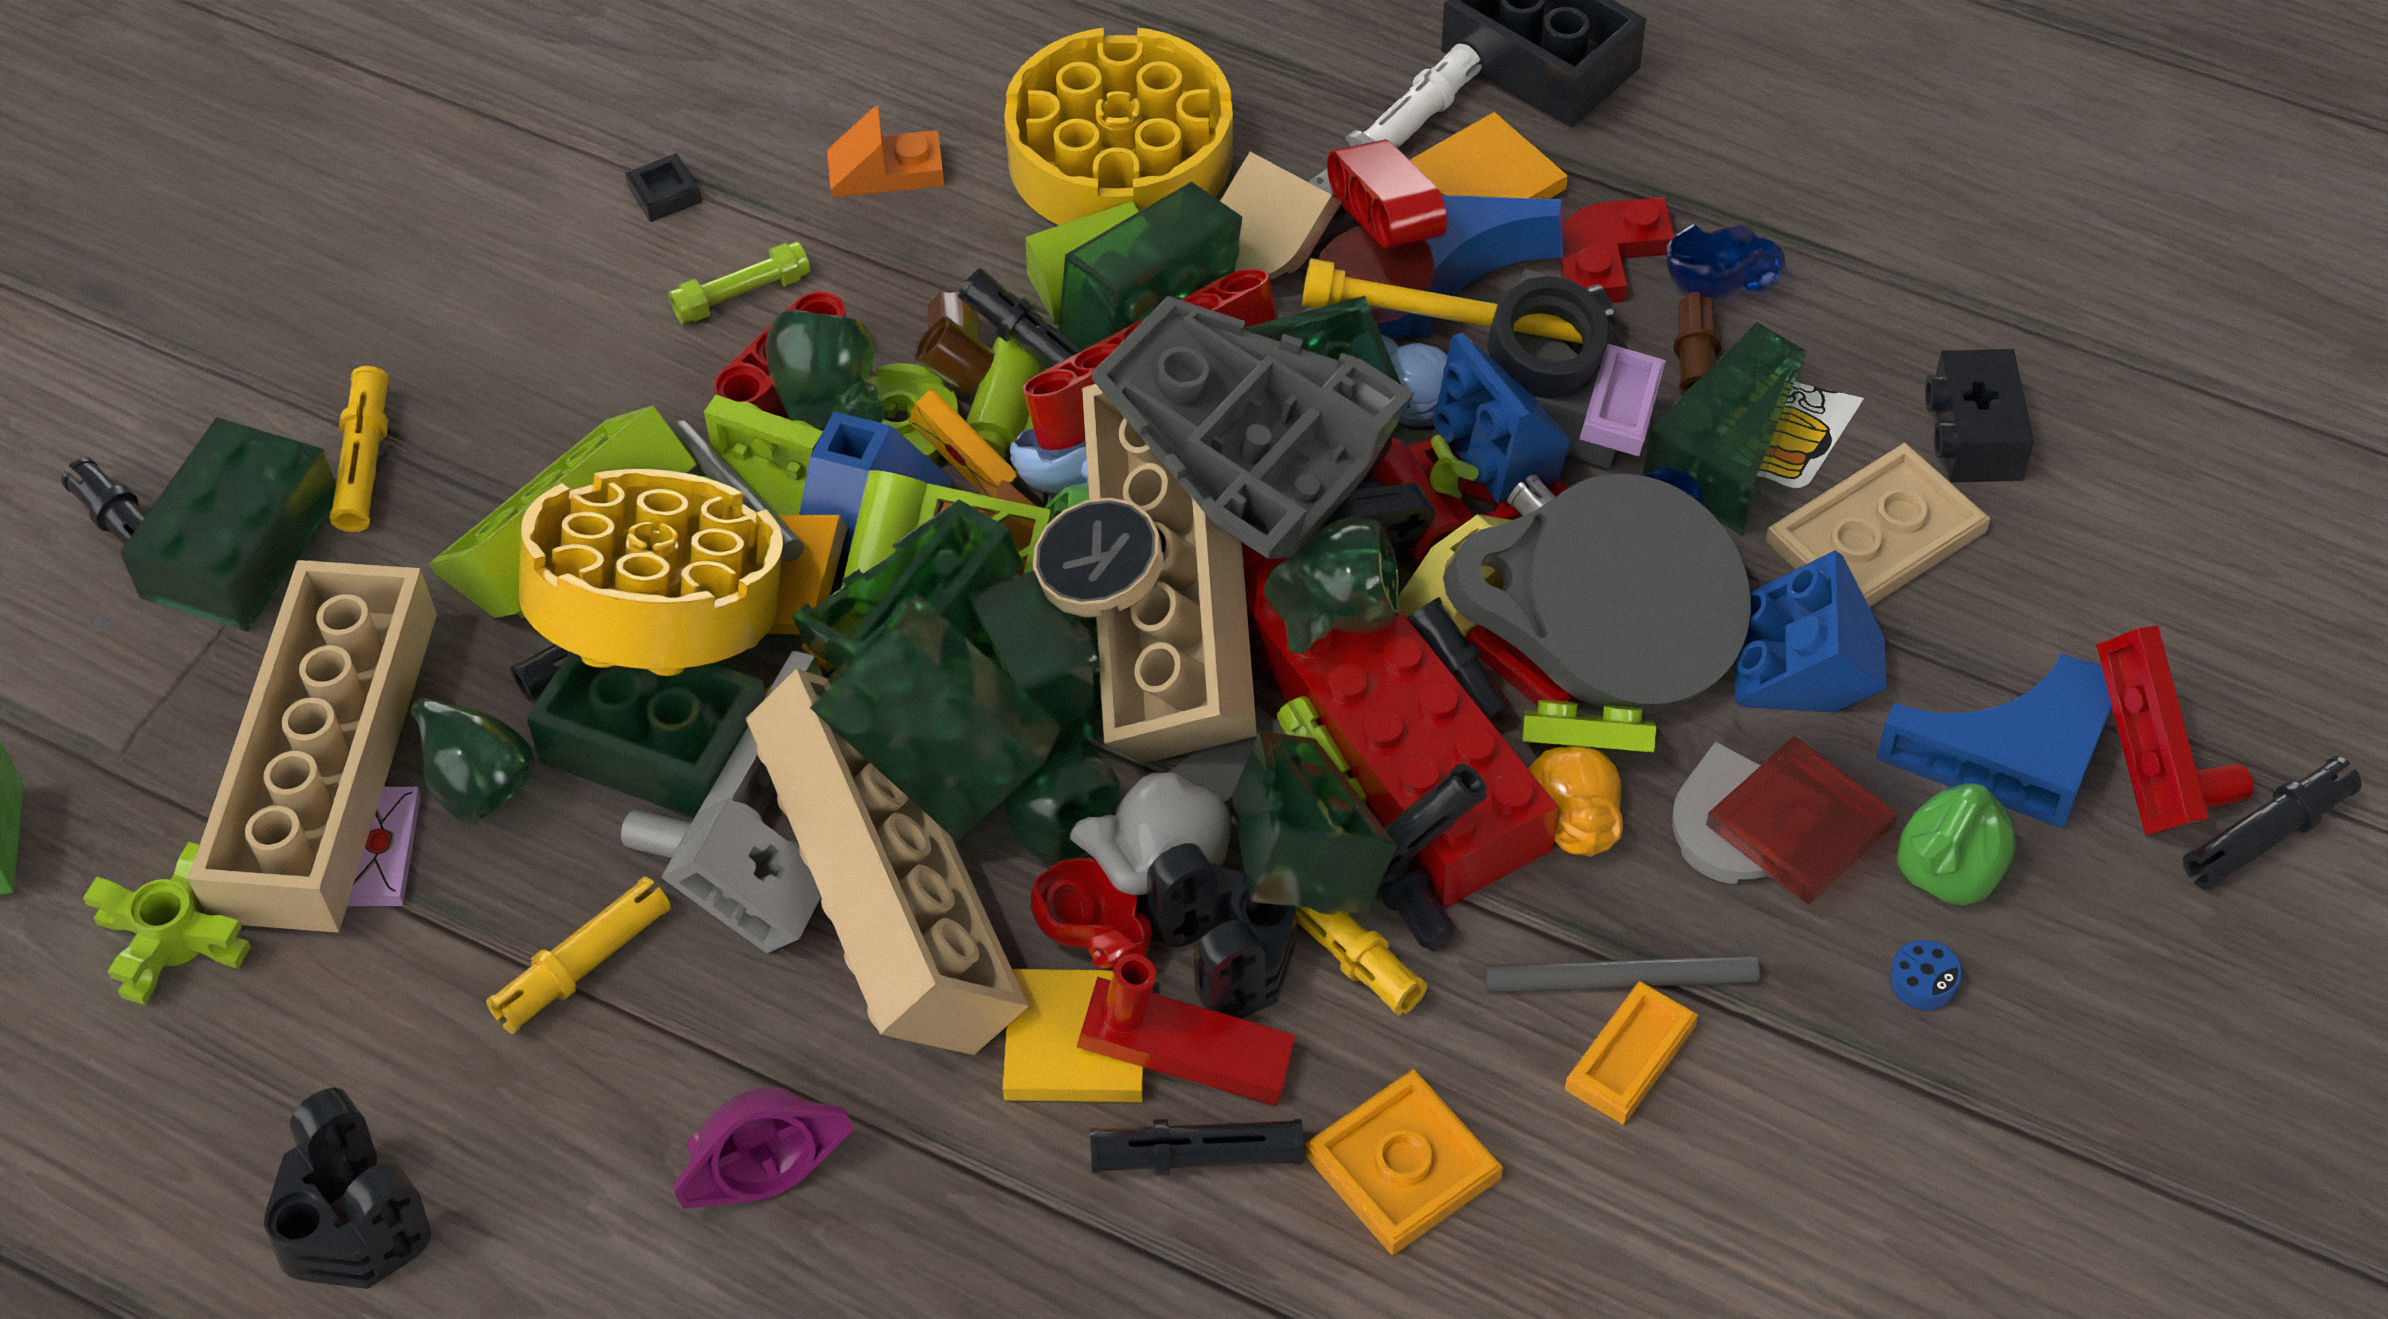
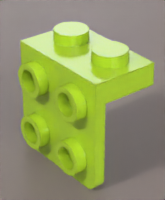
M715 395L704 410L711 445L776 515H799L810 456L823 431L815 429L804 421H791L762 411L751 403L736 402ZM699 469L696 476L708 478L706 474L701 469Z

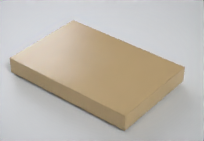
M1903 443L1770 526L1767 530L1765 542L1795 570L1836 550L1844 556L1868 606L1871 607L1986 533L1990 517L1910 446Z

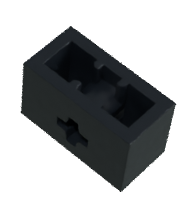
M2014 349L1941 351L1936 375L1928 376L1926 379L1925 402L1928 412H1936L1938 422L1934 430L1935 454L1937 458H1945L1950 483L2023 481L2034 439Z

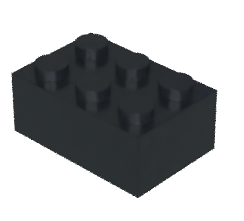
M1445 0L1441 51L1447 54L1457 44H1465L1471 47L1480 58V61L1477 63L1482 65L1479 74L1568 126L1573 127L1640 69L1646 18L1614 0Z

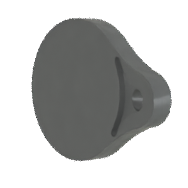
M1607 474L1581 481L1523 517L1502 525L1481 529L1468 536L1453 552L1446 562L1443 575L1446 595L1459 613L1515 646L1566 692L1602 710L1605 705L1627 706L1643 709L1642 715H1651L1670 711L1693 700L1718 681L1732 666L1742 649L1750 621L1751 598L1747 573L1742 558L1725 528L1706 507L1684 491L1666 482L1635 474ZM1481 565L1493 567L1499 572L1503 580V591L1485 581L1481 573Z

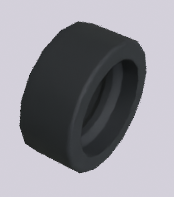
M1549 275L1528 278L1508 289L1497 305L1490 326L1487 349L1490 357L1533 396L1548 399L1568 396L1588 385L1599 369L1608 345L1610 325L1604 307L1588 289L1570 279ZM1543 313L1558 316L1570 323L1581 335L1583 350L1573 359L1562 361L1540 359L1526 351L1515 339L1513 334L1514 324L1524 315Z

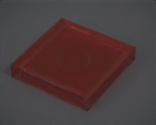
M1794 735L1709 811L1706 825L1810 905L1894 826L1898 813Z

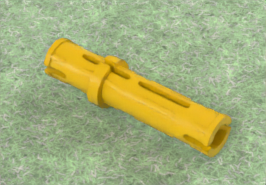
M361 366L353 370L350 379L352 382L348 408L344 409L340 414L339 431L343 435L337 470L333 508L330 511L329 519H331V524L335 528L344 532H361L367 529L370 524L369 513L376 476L379 443L387 436L389 420L384 414L390 380L385 371L373 366Z
M1284 857L1283 860L1281 858L1276 859L1264 870L1261 875L1262 878L1281 883L1294 894L1297 902V923L1341 962L1340 970L1352 981H1362L1398 1016H1401L1402 1012L1404 1014L1408 1013L1421 1001L1427 990V983L1411 969H1408L1388 950L1389 942L1377 931L1368 932L1358 924L1349 913L1306 877L1288 857Z
M643 876L636 885L550 952L546 949L540 950L531 957L532 966L498 993L486 999V1004L491 1014L498 1023L505 1017L507 1021L503 1024V1028L509 1033L515 1034L524 1023L556 998L566 1000L575 993L576 982L658 917L670 911V902L662 889L658 887L651 893L650 889L654 887L655 882Z

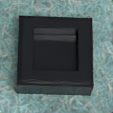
M677 153L625 173L629 190L650 222L702 202L699 186Z

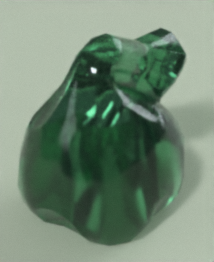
M784 310L774 320L767 333L765 355L772 383L791 421H804L821 431H824L833 412L882 423L885 416V402L878 398L879 391L876 385L865 381L874 367V343L866 326L859 320L847 317Z
M1351 516L1337 520L1317 532L1294 557H1289L1286 561L1275 567L1268 575L1264 585V596L1285 623L1288 648L1291 653L1301 655L1306 653L1318 638L1327 637L1334 628L1353 634H1374L1388 628L1397 618L1399 602L1396 556L1387 538L1384 526L1380 521L1366 516Z
M420 698L413 703L411 715L418 723L421 734V774L423 782L433 798L457 820L469 824L481 822L525 785L534 774L535 762L532 748L522 735L501 719L482 711L456 707L434 699Z
M1077 735L1066 750H1060L1040 758L1019 761L1006 772L1003 781V803L1010 828L1020 846L1039 862L1054 866L1061 860L1089 858L1091 855L1070 839L1071 831L1077 822L1088 817L1115 816L1118 805L1121 802V782L1114 769L1106 759L1099 756L1092 743L1084 737Z

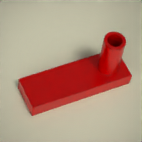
M2159 625L2137 628L2096 644L2144 834L2150 835L2167 832L2209 819L2206 810L2208 808L2248 801L2253 792V780L2245 766L2231 764L2196 770Z
M1129 954L1120 958L1115 965L1111 980L1097 976L1077 1048L1276 1106L1282 1091L1295 1039L1294 1034L1152 993L1151 991L1156 979V969L1149 959L1141 955Z

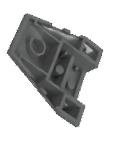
M1168 296L1093 371L1092 380L1214 524L1267 559L1294 557L1365 478L1410 404L1414 393L1359 358L1341 353L1338 361L1301 349L1303 342L1301 339L1283 334L1280 342L1243 330L1245 324L1243 320Z

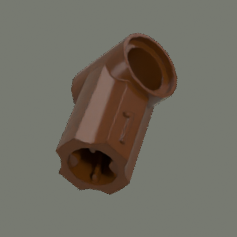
M940 291L928 304V329L915 349L914 358L961 394H967L978 386L986 376L994 361L995 353L990 347L980 341L978 311L957 297L960 293L959 291L952 293Z

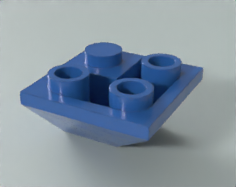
M1463 332L1453 335L1446 365L1443 370L1437 406L1433 414V424L1438 435L1453 447L1464 462L1478 468L1479 474L1475 481L1483 484L1498 504L1507 501L1513 489L1520 482H1523L1529 488L1530 486L1526 482V478L1531 475H1537L1545 486L1559 482L1570 438L1541 403Z
M833 412L810 456L799 515H840L848 528L839 561L847 562L869 470L896 473L928 484L952 489L954 488V481L891 425ZM939 502L936 519L940 513V510L944 502Z
M1834 550L1750 592L1751 612L1748 632L1742 649L1735 660V702L1742 707L1834 713L1887 689L1885 637L1844 556Z

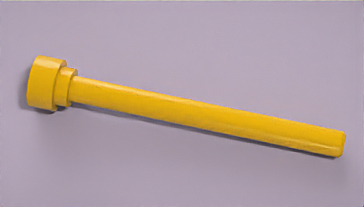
M1312 258L1309 261L1302 298L1303 307L1325 311L1327 305L1339 307L1340 301L1485 327L1491 326L1498 305L1345 277L1344 270L1334 269V262ZM1543 313L1524 315L1514 324L1513 332L1583 344L1582 337L1576 329L1558 316Z

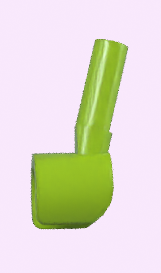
M1436 435L1431 439V445L1439 460L1431 471V486L1438 493L1461 499L1462 494L1458 490L1459 477L1474 481L1479 474L1478 468L1472 464L1457 460L1448 443L1440 435Z

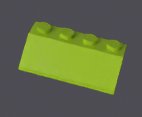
M654 405L607 419L434 558L428 565L437 576L493 618L518 614L520 618H525L519 603L521 524L523 516L534 500L561 483L570 488V491L592 485L594 473L624 469H655L687 473L697 464Z

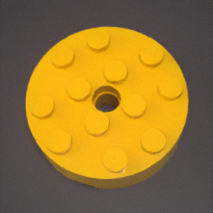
M1138 27L1137 36H1104V28L1075 33L1039 50L1020 67L1009 84L1006 93L1007 103L1004 120L1008 167L1011 179L1024 201L1038 214L1057 225H1062L1133 201L1143 218L1149 234L1164 233L1207 207L1220 193L1229 177L1233 162V111L1229 84L1221 69L1207 54L1181 38L1164 32Z
M624 469L594 473L592 485L570 491V488L561 483L544 492L533 501L523 516L519 571L520 607L525 618L535 630L559 647L579 655L581 660L587 665L599 668L617 665L648 669L662 676L677 675L683 672L685 668L718 662L753 648L769 632L777 616L783 548L782 532L778 523L767 509L755 512L742 504L743 492L708 478L655 469Z

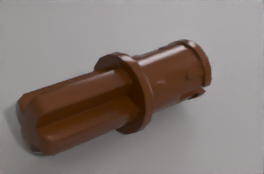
M1694 291L1689 292L1688 298L1682 299L1678 303L1679 334L1674 339L1673 351L1680 359L1681 380L1679 388L1681 395L1692 401H1703L1712 398L1718 392L1716 356L1721 350V340L1715 333L1714 303L1712 299L1700 296V292Z

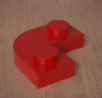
M1665 198L1601 202L1584 207L1574 213L1565 222L1566 244L1563 258H1557L1561 278L1570 279L1584 288L1595 284L1602 286L1611 303L1625 302L1627 284L1621 259L1672 255L1675 238Z

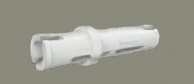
M1465 44L1455 45L1435 67L1422 70L1414 78L1413 86L1402 98H1399L1363 133L1374 141L1387 139L1396 148L1400 147L1429 117L1436 112L1446 110L1453 103L1458 90L1480 72L1482 65L1477 64L1480 61L1477 53Z

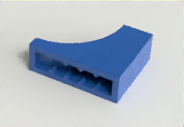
M1441 195L1444 200L1447 216L1445 235L1388 249L1383 248L1377 242L1368 281L1455 296L1477 278L1503 266L1532 259L1563 258L1566 234L1562 199ZM1367 306L1371 331L1379 332L1384 336L1430 338L1433 325L1437 319Z
M2061 653L2047 676L2034 688L2010 702L1980 711L1942 713L1910 708L1894 703L1884 725L1876 760L1949 787L1965 783L1983 785L2003 807L2064 829L2112 711L2102 667L2094 662L2082 661Z

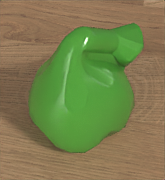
M1965 783L1945 789L1927 800L1914 813L1901 832L1897 847L1898 870L1913 886L1928 891L1942 902L1959 906L1982 902L1991 894L2010 868L2017 844L2015 829L2005 808L1985 786Z

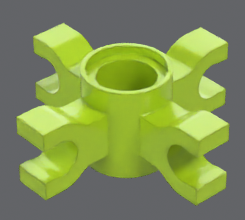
M187 843L178 859L171 880L159 879L141 886L134 893L115 882L96 877L83 897L86 905L99 908L93 918L98 926L111 930H128L137 933L131 944L115 958L107 971L112 979L124 982L118 990L123 999L146 1005L156 988L160 972L164 966L184 964L201 953L223 965L238 969L251 948L248 940L236 937L242 928L239 920L222 915L211 916L197 912L201 904L188 881V877L199 844Z

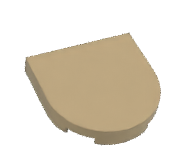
M1249 152L1215 210L1210 229L1213 254L1218 263L1229 273L1244 269H1263L1268 272L1270 280L1285 272L1291 274L1307 260L1340 206L1341 201L1313 184Z

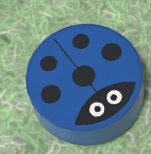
M1916 940L1905 944L1897 951L1890 970L1889 981L1892 991L1904 1004L1918 1010L1930 1011L1940 1009L1953 1000L1961 980L1962 969L1957 956L1948 947L1931 940Z

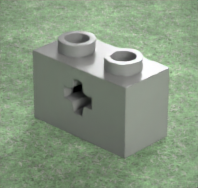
M729 797L696 814L661 877L766 954L800 939L821 898L812 873L799 854V843L784 839L763 823L762 817L757 811L743 803L734 802Z

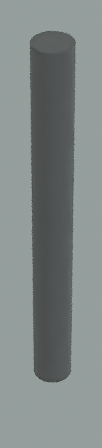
M680 420L675 423L671 430L706 476L711 480L743 492L742 504L755 512L767 509L778 523L782 532V558L785 561L798 559L804 550L803 542L688 420Z
M1757 955L1485 965L1484 978L1486 992L1635 987L1639 981L1648 986L1751 983L1759 981V962Z

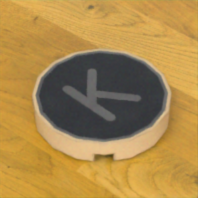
M1111 497L1085 500L1063 510L1044 527L1034 546L1033 569L1046 598L1063 612L1082 617L1102 616L1100 610H1108L1117 606L1118 610L1121 611L1137 603L1153 588L1163 568L1162 541L1150 515L1134 503Z

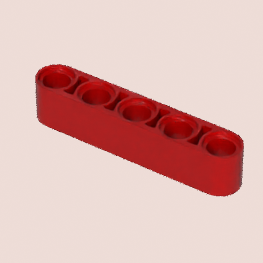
M1253 268L1235 271L1180 299L1245 321L1243 330L1271 339L1277 337L1282 331L1269 274L1263 269ZM1146 318L1037 374L1024 384L1023 393L1038 446L1049 451L1063 450L1086 441L1082 388L1095 384L1092 380L1093 371Z

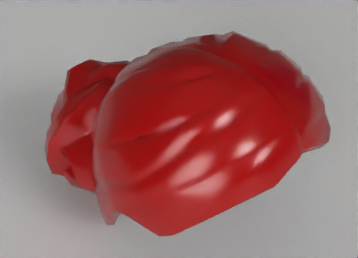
M1074 858L1061 860L1036 878L1031 891L1030 908L1038 927L1048 938L1070 949L1089 950L1092 956L1091 963L1101 969L1114 970L1117 961L1129 954L1147 957L1152 934L1151 925L1147 916L1137 911L1138 895L1123 893L1117 890L1096 859Z

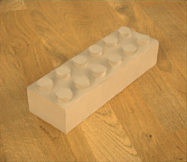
M1096 384L1084 387L1082 391L1089 500L1111 497L1137 505L1150 515L1161 538V548L1163 551V568L1149 592L1128 608L1119 611L1117 606L1108 610H1100L1102 616H1096L1104 744L1141 764H1146L1255 737L1257 732L1242 542L1211 521Z
M297 560L188 877V881L206 915L226 916L239 920L241 925L339 933L437 616L420 568Z
M796 668L746 718V721L757 744L756 753L766 766L777 791L778 805L788 817L800 845L799 854L803 862L809 867L820 892L822 908L832 921L843 946L845 962L855 975L866 1000L869 1019L878 1029L880 1035L975 1055L1029 1005L888 698Z

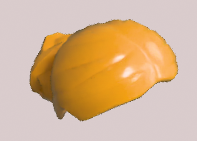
M1559 746L1544 751L1528 767L1529 771L1558 805L1554 842L1562 850L1574 855L1592 857L1608 851L1621 838L1623 831V819L1620 812L1621 779L1618 769L1603 752L1584 746Z

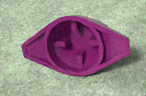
M761 1087L740 1093L716 1108L706 1119L700 1132L694 1133L688 1139L687 1149L691 1160L673 1186L674 1193L683 1209L753 1202L773 1197L802 1181L854 1130V1127L843 1107L805 1101L788 1089Z

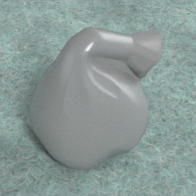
M1173 772L1151 773L1143 777L1131 788L1118 805L1115 816L1088 817L1077 822L1071 831L1070 839L1096 859L1117 890L1132 895L1148 894V868L1158 856L1174 846L1183 843H1194L1201 848L1211 866L1217 865L1222 867L1226 860L1232 826L1228 806L1218 794L1207 788L1195 785Z

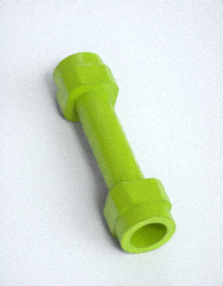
M798 241L788 245L783 243L769 249V259L703 285H699L695 278L679 284L677 289L668 292L672 309L681 324L689 321L695 323L710 317L709 307L777 280L784 287L800 281L801 277L811 272L803 247Z

